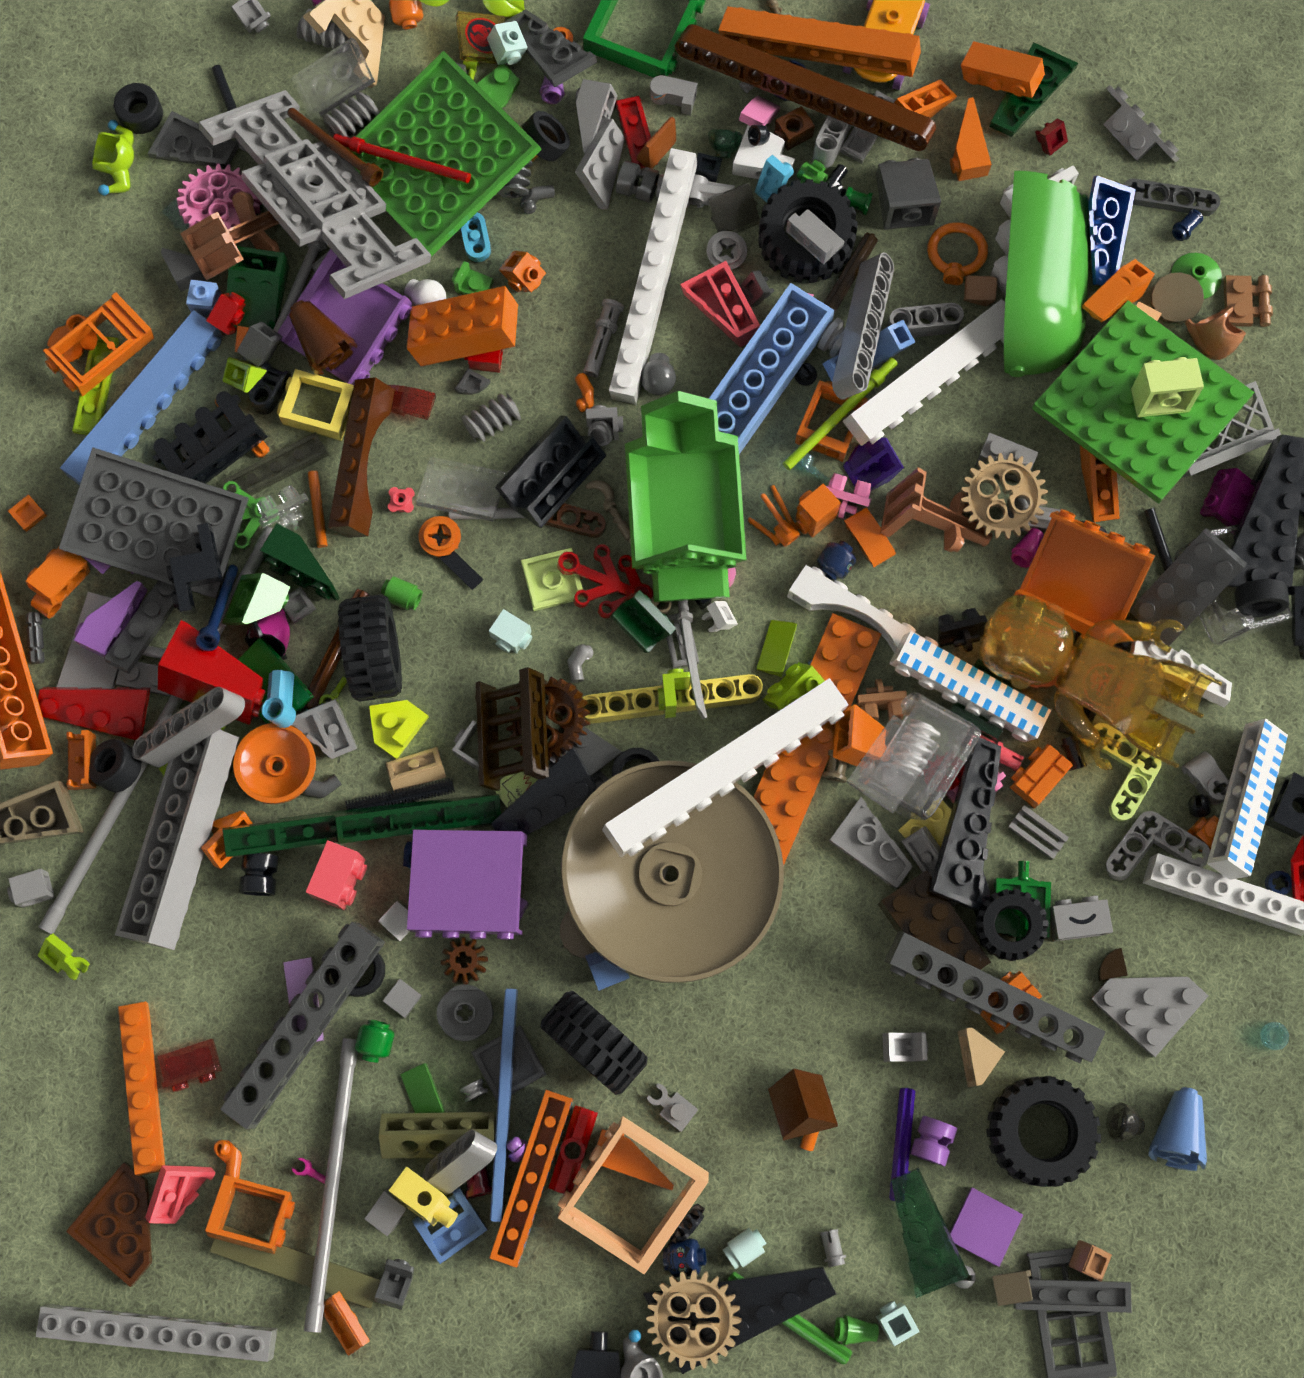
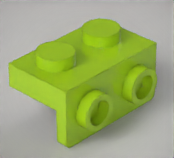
M798 662L787 669L786 676L780 682L773 684L768 689V694L762 700L770 708L781 710L825 682V680L813 666Z
M671 669L667 671V674H662V688H658L659 711L664 710L665 718L676 717L677 703L675 691L689 689L690 672H684L683 669Z

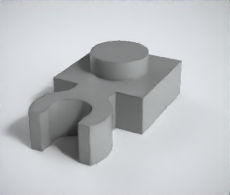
M657 1084L656 1087L661 1090L662 1097L659 1100H655L648 1095L647 1100L653 1105H661L663 1110L659 1115L682 1132L698 1109L677 1092L670 1098L667 1089L663 1085Z

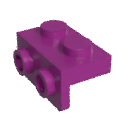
M1238 468L1219 470L1213 479L1207 497L1204 499L1200 514L1203 517L1214 516L1228 528L1237 529L1248 502L1251 501L1255 491V486L1250 484L1252 479Z

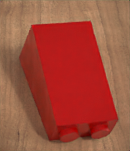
M181 620L158 664L157 690L192 703L216 687L224 688L244 698V710L235 720L250 725L254 716L259 717L262 705L264 704L262 702L265 690L262 689L263 678L220 646H217L213 651H205L199 648L196 644L199 631Z

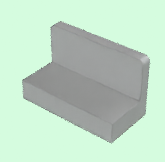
M806 210L800 216L794 213L788 219L786 232L823 265L844 245V240L810 210Z

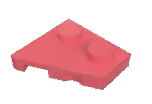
M162 1165L145 1216L146 1220L149 1223L175 1224L184 1214L186 1207L192 1204L199 1196L197 1190L207 1178L212 1180L216 1172L211 1167Z

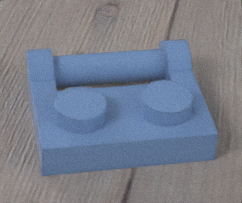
M460 1187L454 1190L453 1195L448 1198L451 1202L449 1208L453 1209L460 1204L464 1212L457 1216L449 1228L443 1226L432 1234L428 1229L430 1224L417 1216L412 1220L439 1264L488 1230Z

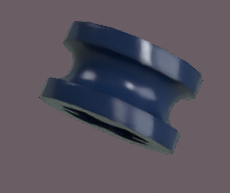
M1275 871L1266 877L1265 887L1267 890L1285 895L1292 889V878L1284 871ZM1281 877L1283 879L1281 883L1284 882L1285 887L1277 890L1274 888L1276 884L1273 885L1272 880Z

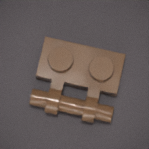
M1226 275L1224 277L1225 308L1233 306V311L1229 315V322L1233 326L1251 327L1253 317H1260V326L1262 327L1271 325L1270 317L1273 315V307L1270 305L1269 296L1272 294V286L1269 284V277L1267 275L1258 277V285H1252L1251 276ZM1252 296H1259V307H1253Z

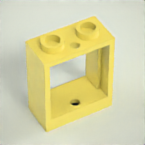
M295 369L293 376L287 380V393L285 399L281 400L278 405L277 414L283 425L342 441L347 426L354 385ZM302 383L341 393L330 424L291 413Z

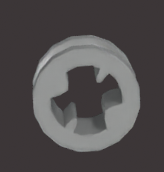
M479 1079L460 1089V1092L466 1095L464 1099L466 1103L488 1092V1089L482 1086L483 1079Z

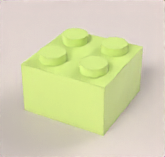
M1180 357L1173 361L1161 362L1160 360H1152L1144 363L1131 388L1137 417L1189 412L1204 388L1197 358L1187 359Z

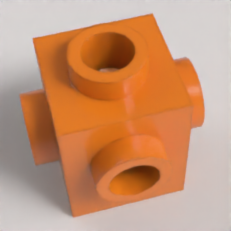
M513 251L499 269L507 278L508 285L517 292L532 293V291L539 287L541 279L546 274L540 267V261L528 252Z

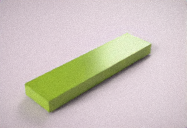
M98 335L95 349L88 352L84 374L113 352L107 348V344ZM105 336L109 341L114 342L115 348H118V338ZM113 372L83 397L79 395L72 429L73 433L88 435L104 416Z

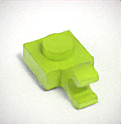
M53 933L45 938L38 953V957L57 973L64 970L67 976L73 980H76L79 976L80 971L78 969L85 973L90 965L84 958L71 956L74 950Z

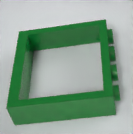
M618 0L600 1L583 37V50L586 52L590 51L596 56L653 78L659 75L668 76L669 73L675 72L678 63L676 60L678 53L675 50V44L686 26L690 24L696 25L697 20L695 17L697 13L702 14L706 0H690L662 61L600 38Z

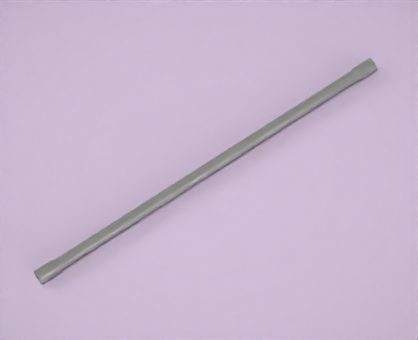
M269 526L264 527L254 545V550L232 587L217 629L220 635L226 625L222 624V621L241 576L255 574L264 559L260 549L273 529ZM171 695L153 728L177 713L184 700ZM142 762L141 771L129 788L115 793L54 903L50 905L38 927L54 934L65 915L67 906L148 765L147 763Z

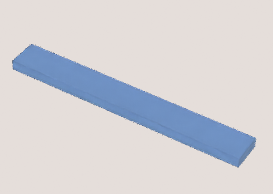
M506 989L504 997L495 1135L497 1152L494 1156L490 1220L493 1222H502L504 1216L508 1156L506 1144L509 1140L518 999L517 989Z

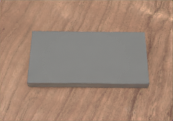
M88 592L76 629L80 623H84L88 615L112 598ZM74 632L57 687H102V689H114L119 669L106 663L104 657L77 644L74 641Z

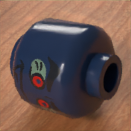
M841 540L839 543L829 542L826 544L817 558L819 569L825 573V577L832 581L846 578L856 563V558L852 553L853 548Z
M688 1238L684 1242L679 1241L677 1244H674L671 1240L668 1247L663 1250L664 1269L669 1271L675 1278H680L681 1271H684L687 1277H691L693 1270H696L697 1275H699L701 1267L706 1265L705 1248H700L696 1239Z

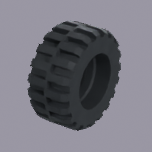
M806 179L805 183H800L799 180L791 182L790 187L786 185L778 188L777 194L772 193L768 198L767 204L764 205L761 213L758 243L759 248L762 249L761 255L764 260H770L769 267L775 272L779 269L781 271L780 276L786 279L789 276L795 277L794 282L802 283V279H808L809 283H815L818 277H822V280L831 278L832 271L837 274L843 268V263L846 264L850 259L858 222L855 220L856 212L853 207H850L851 201L845 195L841 197V190L835 186L831 189L827 187L828 183L820 181V184L813 183V179ZM806 210H810L844 240L843 247L824 265L802 245L792 241L785 233L784 226L794 213L800 216Z
M381 594L345 599L339 604L338 626L343 667L352 698L361 702L396 697L401 693L402 669L398 636L390 601Z
M574 991L566 992L541 1020L540 1028L615 1095L622 1094L647 1065L648 1057L617 1027Z
M1037 1076L1019 1080L1003 1090V1094L993 1102L994 1108L992 1112L988 1114L987 1120L990 1121V1125L986 1129V1133L991 1141V1145H989L990 1151L996 1155L998 1159L996 1162L1001 1168H1005L1008 1171V1175L1023 1181L1025 1184L1040 1187L1062 1186L1066 1182H1073L1079 1178L1078 1175L1080 1173H1085L1091 1167L1089 1162L1091 1159H1096L1098 1154L1095 1148L1097 1143H1101V1134H1097V1126H1100L1099 1117H1095L1093 1114L1094 1105L1091 1101H1086L1084 1098L1085 1093L1081 1089H1075L1072 1087V1083L1066 1080H1059L1052 1076ZM1037 1104H1047L1058 1109L1064 1116L1068 1126V1140L1065 1148L1058 1155L1048 1159H1040L1030 1155L1023 1148L1018 1135V1125L1025 1110Z

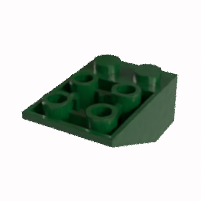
M237 246L244 260L228 269L227 293L231 294V292H234L245 299L244 303L246 305L242 310L245 314L237 326L250 327L263 322L274 329L279 318L290 268L285 253Z
M276 523L260 549L265 557L264 561L270 565L269 569L279 576L283 577L284 574L293 577L292 581L302 588L306 589L307 586L316 589L315 593L325 600L329 601L330 598L338 601L340 597L301 536Z

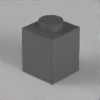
M259 322L250 326L237 352L244 356L243 358L246 362L258 367L270 361L283 336L265 323Z

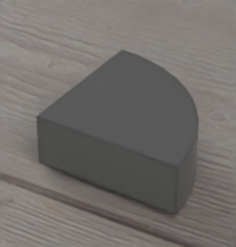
M468 368L455 387V391L460 394L472 395L486 389L491 382L489 379Z

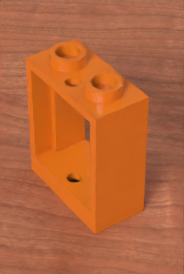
M819 380L796 434V444L801 445L815 432L808 427L821 397L840 405L848 399H840L836 396L831 381L823 382ZM864 397L852 410L856 411L868 399ZM848 430L844 442L826 435L811 450L843 462L853 435Z
M224 1175L205 1232L208 1237L275 1254L276 1248H281L286 1236V1230H283L286 1218L291 1219L295 1202H292L290 1192ZM236 1191L281 1203L268 1242L223 1230Z

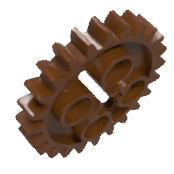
M550 677L549 681L544 680L545 702L549 699L546 705V716L565 730L561 734L546 722L547 740L552 735L551 740L547 743L548 761L555 764L557 756L562 758L565 752L573 747L574 743L582 745L578 738L580 735H587L582 728L583 726L590 725V722L584 719L585 716L590 714V711L583 708L588 702L581 698L583 693L577 690L576 686L561 678L556 680ZM519 697L514 698L518 705L517 707L510 706L509 709L511 711L520 709L521 700ZM568 712L567 717L563 720V716ZM521 720L512 722V725L506 728L507 731L513 733L510 737L521 735ZM523 745L513 748L520 752V756L523 757Z

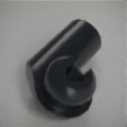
M838 164L827 178L826 183H828L827 187L831 189L835 186L841 190L840 196L843 197L846 195V189H843L841 181L848 173V170L844 165Z

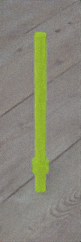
M890 357L878 370L874 369L870 374L867 389L849 397L783 462L784 467L787 470H791L874 387L878 388L886 380L885 377L898 365L897 361Z

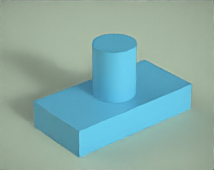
M771 155L765 161L755 193L767 203L771 194H777L778 188L786 185L788 178L794 174L792 166L787 162L782 163L774 155Z

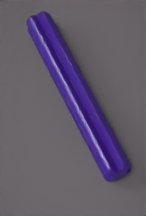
M901 1088L899 1090L889 1195L890 1200L904 1202L906 1198L915 1090L911 1088Z

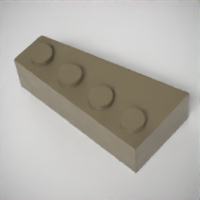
M55 781L0 803V845L84 833L65 782Z

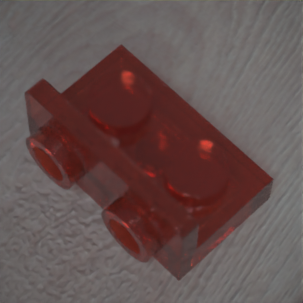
M214 1039L158 1056L164 1078L162 1087L163 1089H172V1092L189 1088V1082L198 1079L199 1083L216 1079V1073L222 1072Z

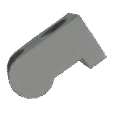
M659 75L650 82V98L657 105L667 103L680 106L682 114L691 116L697 96L698 83Z

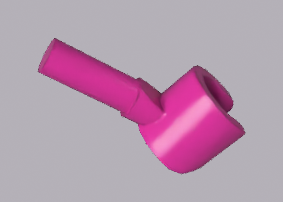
M298 1158V1160L305 1163V1169L300 1172L292 1168L296 1175H308L325 1184L326 1176L312 1168L309 1160Z

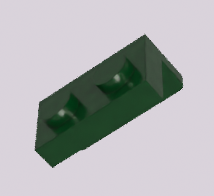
M640 590L624 599L611 614V618L645 653L650 652L659 641L670 636L676 629L670 622V619L661 613L652 603L651 599Z

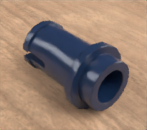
M1195 209L1190 210L1181 222L1174 224L1172 230L1173 237L1178 241L1189 239L1191 232L1203 221L1202 214Z

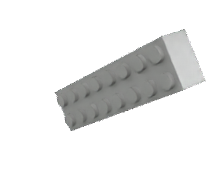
M218 730L168 762L115 936L175 950L176 943L180 937L182 923L188 910L192 890L196 884L199 867L204 858V852L201 847L208 841L212 831L213 821L217 808L220 805V798L225 782L228 779V772L236 752L239 737Z

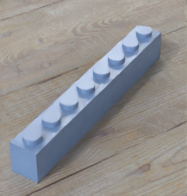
M193 310L62 464L61 470L80 485L92 447L119 456H123L128 449L134 448L139 441V435L145 429L151 428L155 423V416L161 409L165 410L172 402V396L177 390L185 388L189 381L188 377L194 370L197 371L204 365L205 357L210 351H215L220 346L221 338L223 337L220 330L208 323L205 317Z

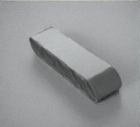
M221 687L212 689L140 736L132 747L133 758L155 767L165 765L237 719L244 710V698Z

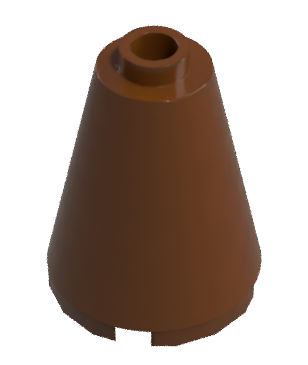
M300 300L292 305L289 317L310 368L315 375L324 374L322 370L327 367L331 371L336 369L353 355L354 352L351 348H357L358 346L354 339L312 302Z

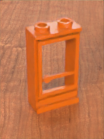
M117 292L52 346L43 350L47 358L45 363L49 369L55 374L59 371L64 377L62 381L72 392L77 390L82 397L154 339L151 328ZM106 319L127 339L118 348H115L114 342L109 341L96 328ZM93 330L107 344V348L113 352L81 376L62 355Z

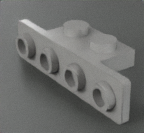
M1109 85L1106 89L1122 106L1103 125L1137 161L1157 143L1173 161L1177 162L1179 157L1175 154L1178 151L1175 145L1169 139L1164 142L1159 137L1162 133L1153 122L1147 124L1142 119L1145 113L1136 104L1131 107L1125 101L1129 96L1119 86L1114 89Z

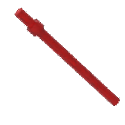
M339 134L333 136L336 141L357 154L367 153L464 183H469L471 179V174L468 172L369 144L362 138L355 136L349 138Z

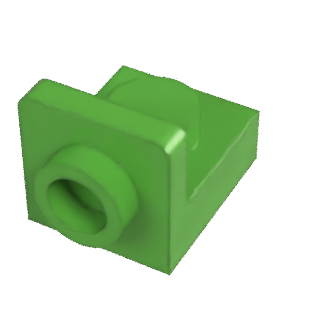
M465 261L461 268H456L452 277L455 292L462 295L491 289L494 283L493 278L470 269L469 263Z

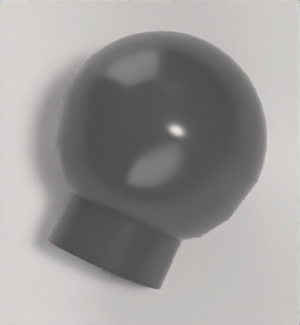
M654 353L650 356L649 362L643 367L641 384L647 392L653 395H663L674 387L676 374L666 354Z

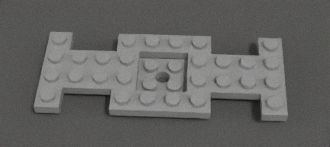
M286 90L199 122V130L213 146L236 138L256 161L257 166L242 171L241 179L299 247L322 238L343 262L346 268L330 274L329 282L344 299L430 262L431 254L417 238L395 247L370 219L385 212L386 203L370 185L362 180V176L350 163L321 141L314 144L308 139L302 141L283 120L289 117L287 115L289 108H295L297 111L300 108ZM312 182V183L317 184V185H319V186H313V185H310L309 183Z

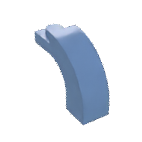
M904 320L880 331L872 368L916 343ZM838 355L823 363L831 381H833Z

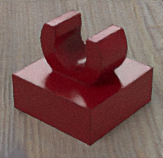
M1058 118L1052 123H1045L1043 130L1035 131L1036 139L1041 143L1042 150L1049 156L1068 142L1064 121Z

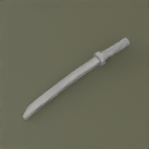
M688 600L678 601L679 614L676 615L677 623L681 624L695 706L703 720L707 718L694 651L691 630L693 616L689 612Z

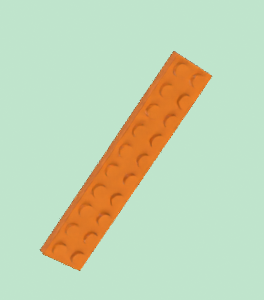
M832 613L810 665L815 668L825 681L829 678L849 704L847 706L849 708L853 703L882 633ZM830 722L825 723L821 726L823 730L815 737L809 739L806 736L800 740L801 745L792 752L787 753L784 750L778 754L779 759L765 769L753 797L765 811L774 827L782 852L783 866L829 760L828 751L834 748L836 723L832 725Z

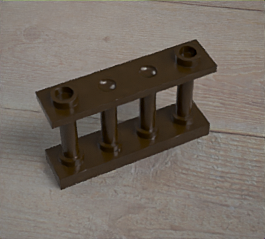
M529 667L519 670V683L499 689L481 681L476 682L479 785L499 791L501 777L524 772L525 775L539 780L549 778L544 674ZM520 694V709L497 715V700ZM521 720V735L498 741L499 725ZM523 745L522 761L499 767L500 751Z

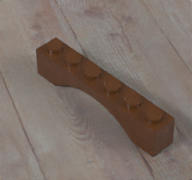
M376 377L355 379L328 528L350 538L369 536L373 511L367 486L368 456L377 429L391 413L395 389Z

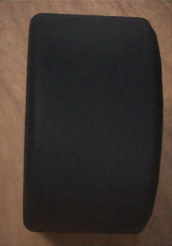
M143 83L128 84L121 88L114 97L113 107L123 127L131 130L134 134H145L159 126L163 118V108L156 92L150 86ZM135 104H147V107L140 113L129 112Z
M105 740L91 753L89 778L95 784L108 791L121 792L135 782L141 771L142 761L134 759L132 747L121 740Z

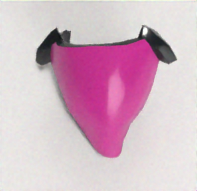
M281 609L277 613L252 622L245 636V641L251 647L258 638L264 637L283 660H286L287 654L285 652L289 644L290 627L285 611Z

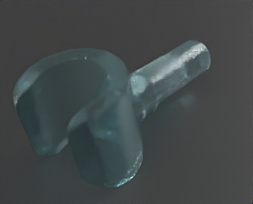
M807 453L797 463L798 469L810 472L826 484L829 478L812 466L814 457Z

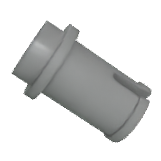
M838 1229L821 1232L820 1236L822 1237L826 1254L824 1262L828 1263V1267L845 1264L844 1258H846V1255H843Z

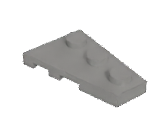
M607 119L603 122L575 170L576 175L598 208L602 210L608 209L625 140L613 119Z
M860 797L829 842L896 890L913 866L894 840L883 829L877 817L869 810L863 798Z

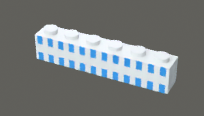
M909 632L902 637L889 663L896 667L895 671L905 677H914L919 680L918 683L922 687L941 692L945 700L952 703L958 702L966 706L965 710L970 714L984 716L989 719V724L998 729L1005 728L1009 730L1015 739L1022 742L1031 741L1039 737L1051 712L1049 708L913 632Z
M1267 719L1245 724L1207 861L1209 866L1229 880L1251 876L1288 735Z

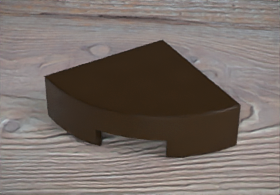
M1122 948L1110 952L1103 959L1098 970L1099 981L1128 975Z

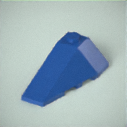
M1099 176L1093 177L1089 197V221L1093 285L1101 287L1120 269L1136 189Z

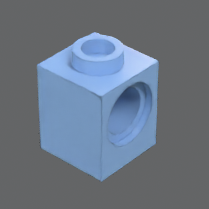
M198 280L190 281L186 301L190 312L195 310L203 317L209 316L221 295L217 283Z

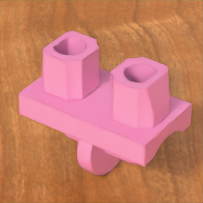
M836 473L833 474L829 485L826 487L836 498L843 499L839 507L838 518L844 519L846 512L856 514L858 507L848 505L849 501L867 507L870 506L872 500L869 498L871 483L857 480L854 493L844 491L848 477Z

